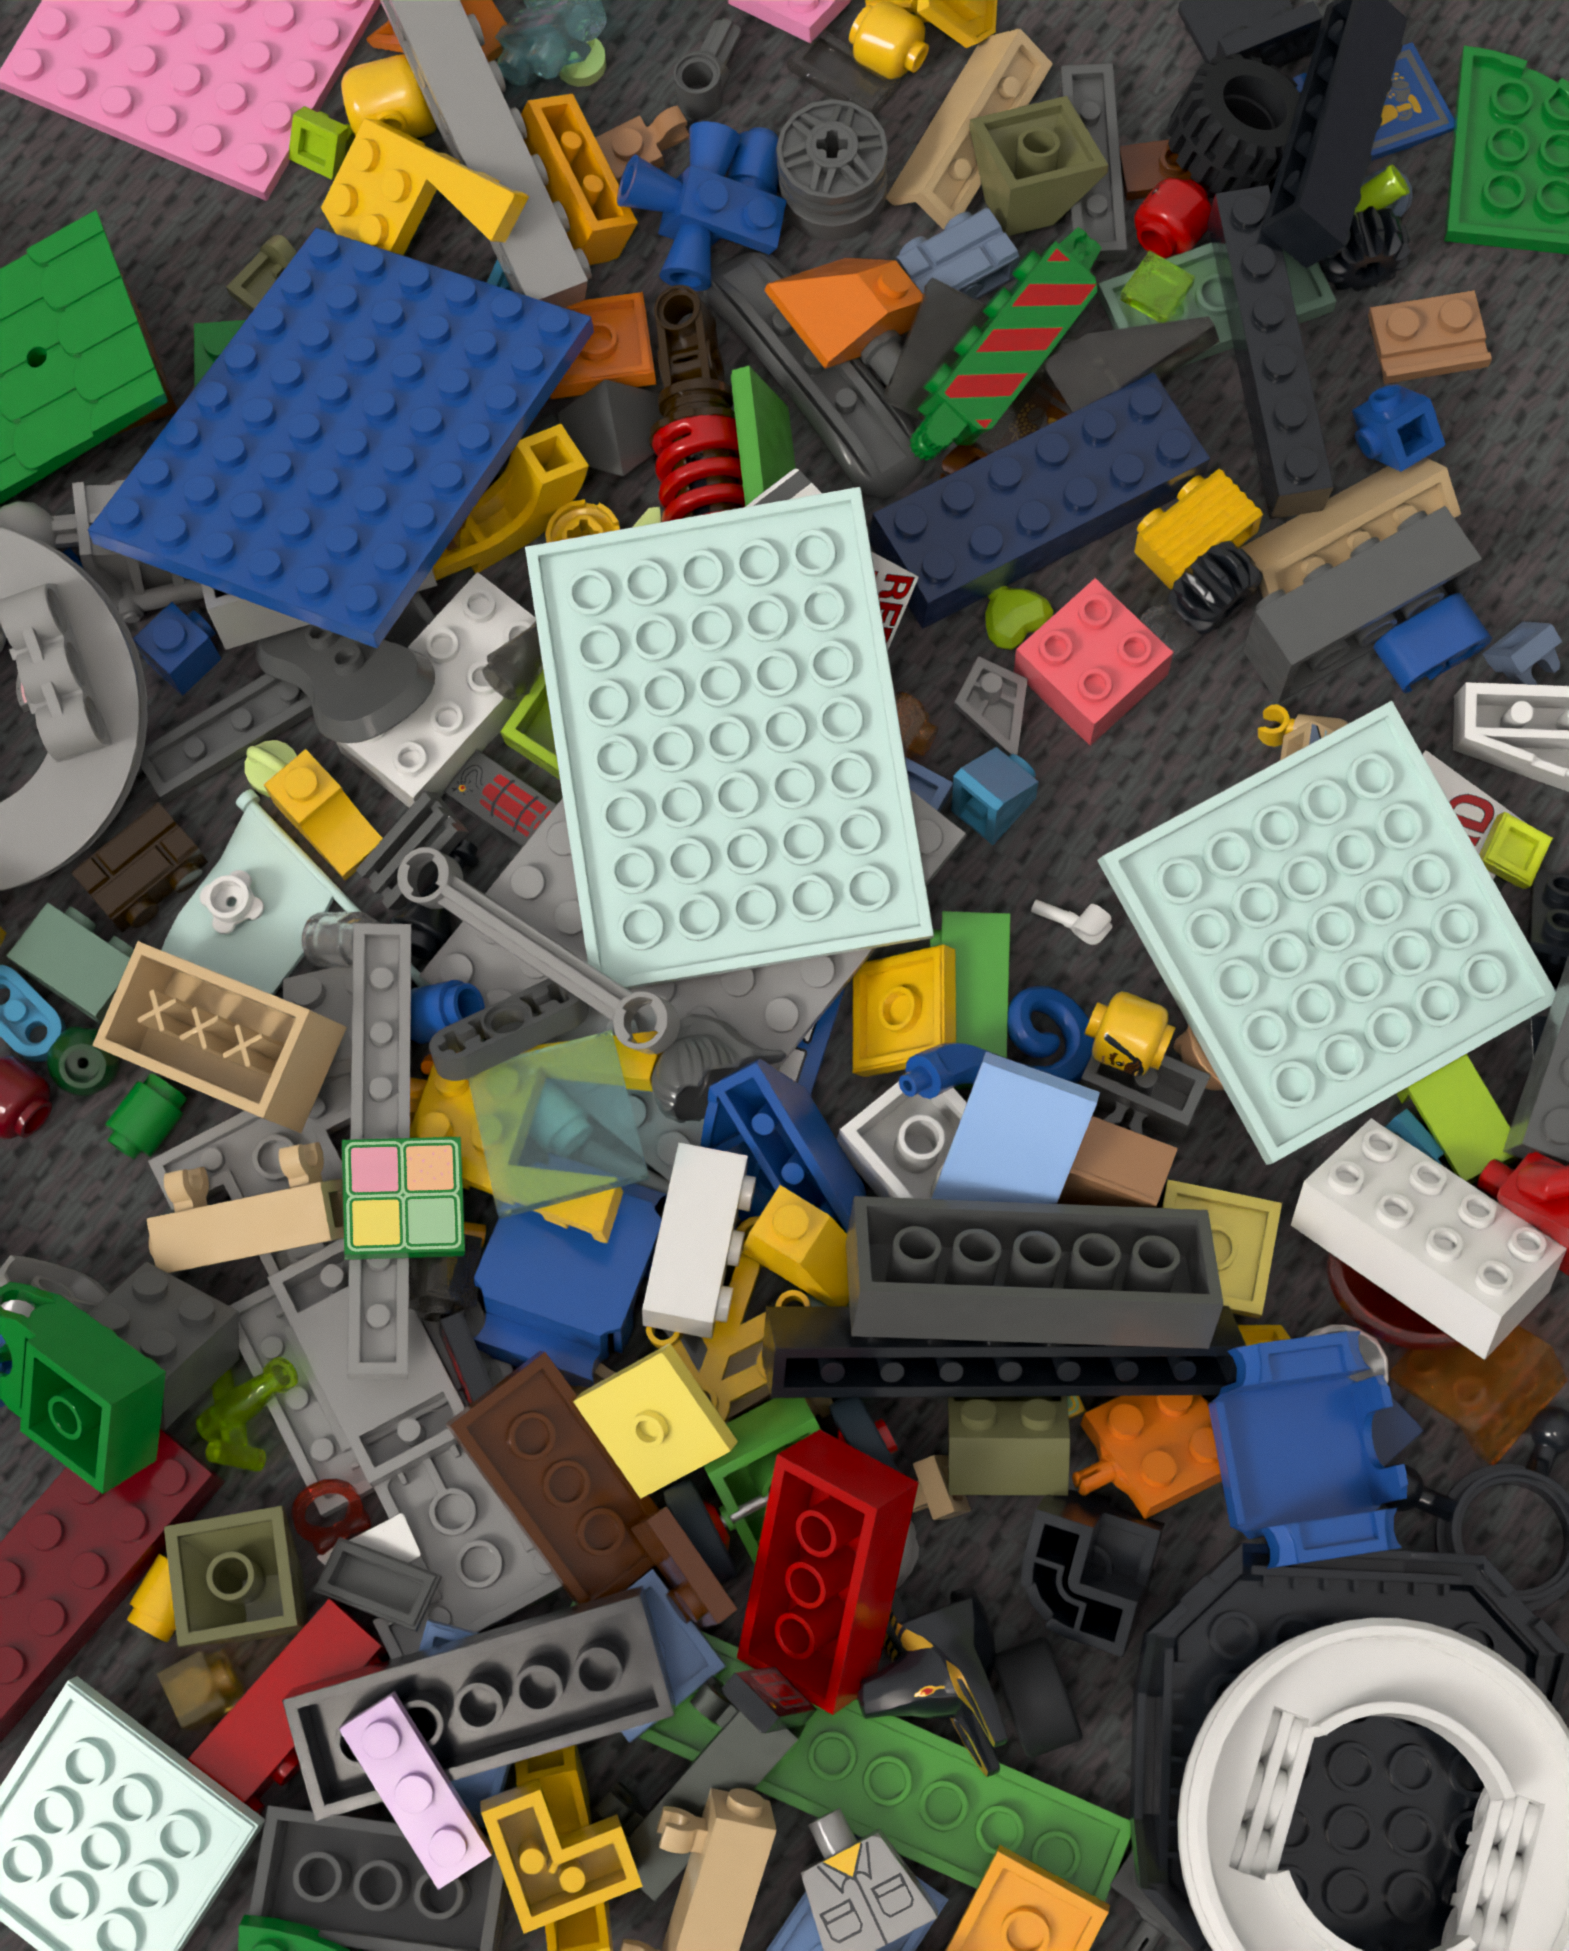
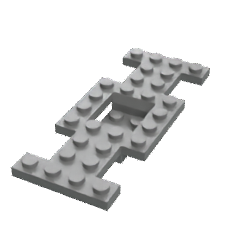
M351 1072L325 1077L302 1133L243 1111L149 1160L148 1163L171 1210L175 1213L174 1205L168 1198L164 1188L165 1173L204 1167L209 1180V1190L206 1199L225 1189L231 1200L289 1189L288 1178L284 1175L280 1166L279 1149L299 1144L306 1145L319 1142L324 1157V1165L321 1172L322 1180L342 1179V1159L330 1135L351 1124ZM344 1238L259 1255L269 1275L267 1279L270 1284L229 1305L239 1311V1349L320 1515L326 1518L376 1491L389 1519L400 1513L405 1515L421 1552L420 1557L411 1561V1564L442 1576L417 1632L382 1618H377L373 1621L390 1658L394 1659L419 1651L428 1619L482 1633L564 1589L445 1425L469 1405L440 1337V1320L460 1312V1315L465 1317L472 1337H475L484 1327L486 1314L456 1256L449 1258L447 1292L443 1302L433 1310L422 1311L417 1309L435 1347L415 1308L411 1305L408 1307V1378L347 1379L349 1260H344ZM442 1257L441 1285L443 1281L444 1257ZM446 1257V1260H445V1272H444V1284H443V1285H446V1273H447V1261H448V1257ZM439 1286V1289L445 1290V1287ZM439 1291V1294L433 1301L428 1303L419 1302L412 1297L411 1299L418 1304L429 1305L434 1303L439 1298L441 1291ZM443 1292L441 1298L431 1306L423 1307L416 1304L414 1305L422 1309L432 1308L442 1300L445 1292ZM478 1350L493 1387L514 1371L511 1364L494 1359L492 1356ZM443 1363L445 1364V1366H446V1368H447V1370H448V1372H449L451 1378L449 1377V1375H448V1373H447V1371H446V1369H445Z

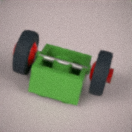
M860 1397L841 1398L829 1406L830 1414L838 1429L837 1439L898 1471L891 1456L892 1453L898 1451V1448L882 1418L875 1422L872 1420ZM774 1398L726 1423L738 1443L729 1453L704 1465L723 1503V1506L719 1507L721 1516H719L714 1505L704 1501L697 1486L691 1479L684 1480L664 1492V1499L669 1511L720 1584L725 1583L738 1574L737 1566L729 1551L730 1536L726 1526H728L730 1531L737 1530L755 1565L777 1454L820 1429L804 1398Z

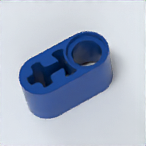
M1455 593L1392 628L1374 644L1373 649L1403 693H1409L1412 691L1410 685L1426 676L1429 680H1432L1476 655L1491 642L1492 637L1463 595Z

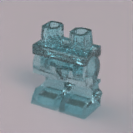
M523 0L527 8L516 11L511 16L509 24L503 25L495 36L505 48L496 63L502 75L512 85L519 86L526 84L532 73H536L545 79L557 77L563 66L585 61L592 50L586 42L597 38L607 23V17L601 0Z

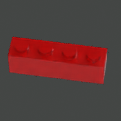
M328 1599L187 1760L260 1815L265 1807L259 1801L262 1795L274 1782L280 1786L285 1785L301 1768L282 1702L284 1697L295 1687L383 1662L381 1659L387 1653L384 1644L338 1602Z

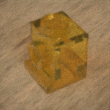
M225 1649L214 1654L198 1651L157 1673L182 1729L197 1731L227 1715L245 1694Z

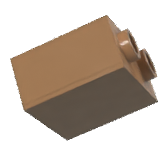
M1092 1116L1057 1204L1156 1208L1178 1148Z

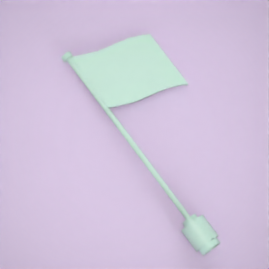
M252 789L243 792L236 801V805L244 814L222 857L178 914L161 951L275 995L283 985V979L289 977L309 950L333 900L356 923L372 922L258 804L260 797ZM236 870L245 871L252 879L250 888L254 896L261 899L264 903L263 914L256 920L247 919L237 924L233 932L229 934H220L212 926L214 918L212 913L200 902L201 890L218 877L230 875ZM230 898L227 901V905L229 907L234 906L237 902L236 898ZM411 964V980L418 987L430 985L419 976L421 973ZM547 1080L529 1134L531 1139L547 1155L555 1154L558 1158L568 1160L588 1143L593 1136L594 1129L587 1123L589 1115L556 1081Z

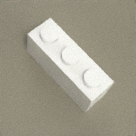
M678 1143L642 1308L643 1326L712 1339L716 1321L727 1323L733 1288L723 1286L727 1265L739 1266L745 1232L735 1230L739 1210L750 1212L756 1184V1177L746 1175L748 1156Z

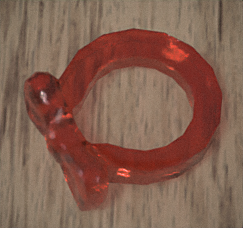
M323 1479L310 1484L298 1494L292 1504L291 1517L297 1533L305 1540L311 1541L315 1551L320 1555L329 1552L335 1546L339 1537L346 1539L351 1534L366 1531L371 1527L369 1515L363 1508L357 1489L349 1482L341 1479ZM336 1493L343 1495L348 1500L345 1518L332 1527L325 1528L312 1525L305 1520L307 1507L317 1497Z

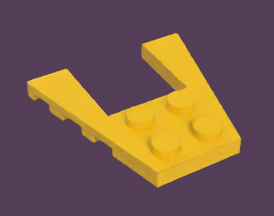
M364 118L321 206L323 213L337 235L403 256L438 189L490 241L506 242L529 199L527 194L500 184L499 180L484 172L474 171L460 164V160L448 154L438 153L424 146V142L380 120Z
M658 1032L633 1033L632 1035L637 1043H645L654 1038ZM617 1036L547 1043L535 1046L471 1078L460 1081L442 1078L437 1073L433 1063L410 1128V1138L461 1137L463 1188L469 1190L470 1186L492 1194L498 1202L513 1208L516 1205H520L542 1214L546 1221L568 1229L569 1225L591 1233L594 1240L608 1243L623 1195V1190L618 1180L521 1169L518 1167L547 1080L653 1092L651 1078L654 1067L663 1052L658 1054L641 1053L622 1044Z

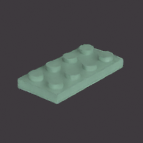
M1212 242L1098 283L1097 295L1128 363L1199 347L1142 370L1136 365L1138 371L1133 373L1134 376L1186 355L1189 356L1163 373L1234 348ZM1283 250L1298 324L1333 312L1337 301L1319 263L1317 262L1306 269Z

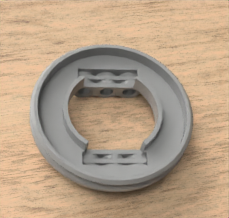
M0 527V623L6 638L13 647L9 649L12 659L16 660L21 683L29 699L32 701L28 703L31 714H35L40 737L48 751L34 776L19 791L0 802V891L29 884L59 870L86 851L105 832L123 806L139 771L145 747L148 712L145 678L138 650L128 626L102 587L82 567L64 553L22 532Z

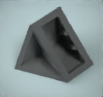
M605 379L558 412L559 424H562L589 467L625 476L655 453L650 446L649 437L651 436L650 428L652 425L664 418L660 414L658 407V395L660 393Z

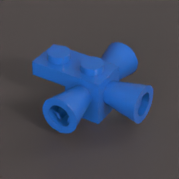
M702 121L690 126V166L676 179L636 154L630 158L623 172L617 195L618 206L663 212L658 234L673 239L674 242L659 276L670 286L685 285L694 291L709 289L711 287V246L720 238L768 255L778 247L787 200L725 177L741 137L737 131L724 124Z

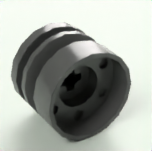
M836 99L812 102L793 113L782 127L776 147L779 195L787 200L784 214L796 229L811 238L833 242L858 236L874 225L883 213L888 194V146L883 127L871 112L856 103Z

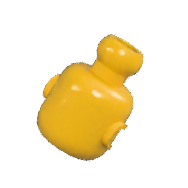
M405 54L360 64L350 68L344 74L341 81L342 96L347 117L355 137L364 118L380 120L414 138L431 135L435 132L437 128L436 122Z

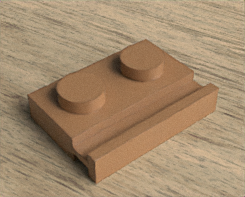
M1475 290L1370 307L1368 319L1383 373L1384 384L1489 367L1492 358L1490 352L1487 351L1485 343L1486 334Z

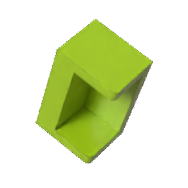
M1467 1054L1397 1093L1402 1104L1412 1099L1454 1173L1469 1184L1479 1180L1482 1171L1491 1160L1498 1159L1509 1165L1517 1159V1157L1503 1152L1510 1126Z

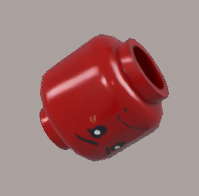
M1167 178L1158 182L1134 215L1137 239L1146 251L1158 258L1165 259L1194 248L1209 228L1208 219L1212 207L1204 188L1195 181L1179 178Z

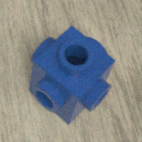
M1398 384L1377 389L1369 396L1368 401L1352 410L1358 428L1355 432V439L1362 453L1368 459L1377 460L1400 472L1446 445L1431 399Z

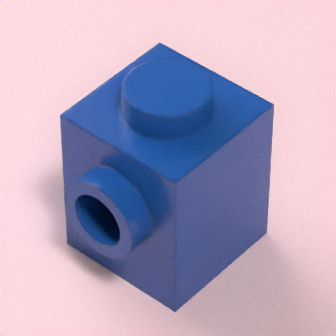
M173 602L165 607L133 638L136 647L145 661L182 696L221 660L211 641V638L216 634L213 628L196 611L192 610L186 615Z

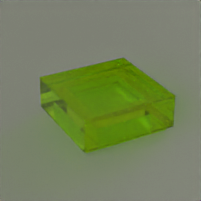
M1149 250L1122 289L1120 300L1166 326L1194 285L1195 276Z

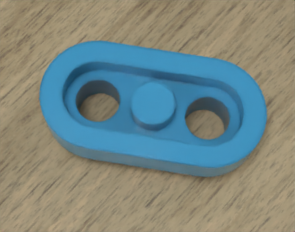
M0 965V989L6 988L10 990L9 1000L5 1004L0 1005V1037L22 1058L33 1062L46 1061L49 1048L58 1036L67 1029L62 1017L14 969ZM37 1026H46L47 1035L45 1039L38 1043L31 1042V1031Z

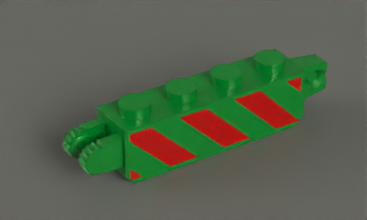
M1077 227L1061 243L1058 244L1055 241L1040 255L1031 250L1012 272V275L1018 280L1012 289L1008 291L1005 287H1002L983 309L982 312L989 317L980 329L975 324L972 325L956 343L953 350L959 354V357L952 366L949 367L944 362L927 380L923 388L930 394L917 409L925 418L909 440L911 442L909 447L912 449L911 453L915 454L914 457H919L920 460L924 459L925 461L932 460L941 453L942 449L945 450L953 442L956 445H972L981 434L989 432L1098 292L1096 278L1089 271L1102 247L1095 240L1091 239L1083 229Z

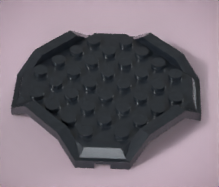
M1237 1543L1144 1631L1133 1690L1130 1826L1136 1886L1194 1951H1212L1205 1939L1192 1910L1183 1880L1179 1856L1178 1809L1185 1767L1195 1738L1210 1710L1239 1674L1263 1654L1303 1633L1343 1621L1364 1618H1402L1422 1621L1456 1631L1500 1654L1523 1672L1542 1691L1558 1712L1569 1672V1648L1543 1619L1537 1618L1514 1593L1515 1588L1484 1555L1388 1550L1267 1569L1270 1563V1548L1268 1544ZM1368 1716L1350 1721L1325 1736L1314 1737L1278 1870L1290 1871L1299 1894L1314 1916L1327 1929L1348 1944L1363 1951H1430L1441 1946L1447 1919L1454 1906L1450 1905L1452 1895L1457 1893V1879L1460 1866L1470 1846L1466 1844L1469 1832L1472 1831L1475 1808L1485 1786L1466 1757L1445 1738L1427 1727L1405 1719L1388 1716Z

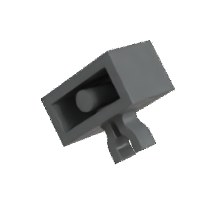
M1092 1055L1079 1085L1100 1092L1096 1106L1111 1112L1110 1115L1104 1118L1105 1121L1120 1126L1122 1119L1125 1118L1131 1121L1128 1130L1143 1135L1142 1127H1145L1180 1143L1211 1075L1164 1055L1159 1070L1150 1067L1143 1076L1136 1077L1096 1061Z

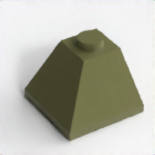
M1067 96L970 119L969 128L985 202L1001 225L1003 233H1006L1007 236L1054 225L1108 172V163Z
M284 1506L164 1526L178 1647L253 1641L298 1633L309 1622L303 1572Z

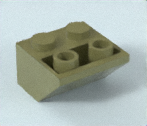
M1067 1396L948 1397L949 1495L1068 1496L1070 1430Z

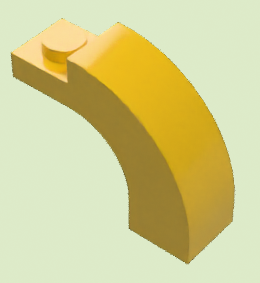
M562 424L523 438L518 442L511 453L509 463L503 474L483 493L466 518L465 526L461 527L460 548L448 551L446 548L433 566L436 580L470 566L476 574L531 543L545 532L548 521L556 510L575 499L583 485L589 465Z

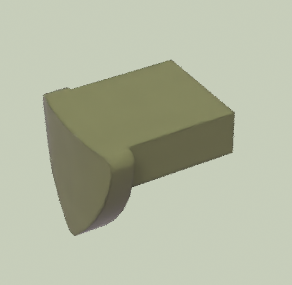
M282 235L271 236L262 245L260 252L226 286L229 295L253 312L297 252L289 241Z

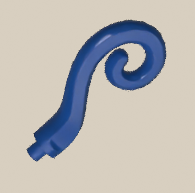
M1033 986L1022 990L1013 997L1008 1005L1007 1031L1014 1045L1032 1058L1049 1057L1055 1054L1060 1046L1058 1035L1050 1032L1040 1033L1033 1027L1031 1021L1032 1012H1040L1053 1019L1061 1029L1065 1041L1064 1054L1054 1064L1048 1066L1023 1065L1078 1084L1092 1056L1094 1038L1085 1035L1089 1018L1072 998L1058 989L1049 986ZM944 1043L931 1047L909 1058L906 1063V1074L899 1078V1087L908 1097L919 1094L923 1098L931 1099L960 1084H974L985 1053H995L966 1043Z

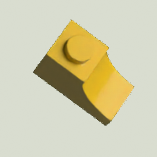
M306 749L263 784L275 806L345 881L357 871L356 869L383 839L344 793L342 787Z

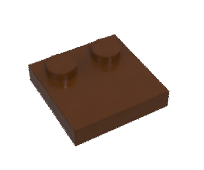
M667 1507L649 1514L630 1528L672 1588V1590L666 1593V1597L684 1623L687 1624L693 1620L698 1627L716 1625L738 1610Z

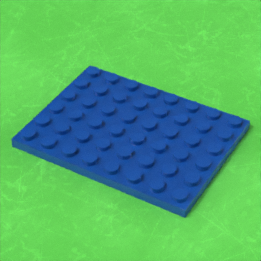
M315 228L88 528L91 540L97 546L378 648L594 333L592 318L585 314Z

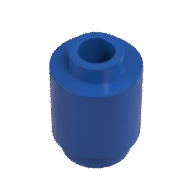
M755 127L740 133L741 141L729 166L727 178L776 196L779 186L776 153L779 138L777 134L761 127Z
M450 980L411 989L410 1039L418 1044L430 1043L432 1037L439 1030L485 1009L480 991L474 985L460 980Z

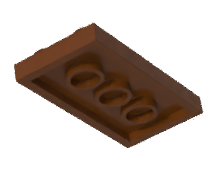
M539 1351L445 1425L569 1596L578 1605L622 1592L655 1565L630 1528L659 1509L649 1495L640 1499L573 1401L577 1398L576 1393L547 1353Z

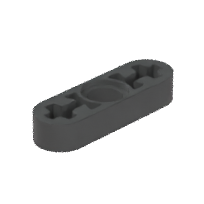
M548 978L439 1030L429 1043L436 1071L439 1076L446 1080L460 1081L471 1078L579 1026L589 1014V1005ZM513 1022L523 1023L520 1028L512 1032H496L503 1025Z

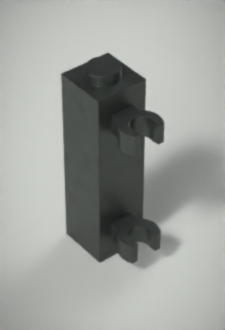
M713 1675L690 1701L701 1714L722 1728L649 1811L641 1806L636 1796L620 1782L611 1789L595 1809L603 1819L618 1815L623 1831L627 1835L626 1840L643 1887L635 1889L633 1892L637 1894L645 1892L654 1902L686 1867L691 1852L684 1854L672 1853L659 1848L662 1834L657 1832V1825L663 1807L680 1808L693 1814L695 1817L702 1818L711 1788L727 1792L734 1788L753 1791L799 1739L806 1727V1724H804L803 1726L761 1734L723 1694L724 1691L721 1688L724 1684Z

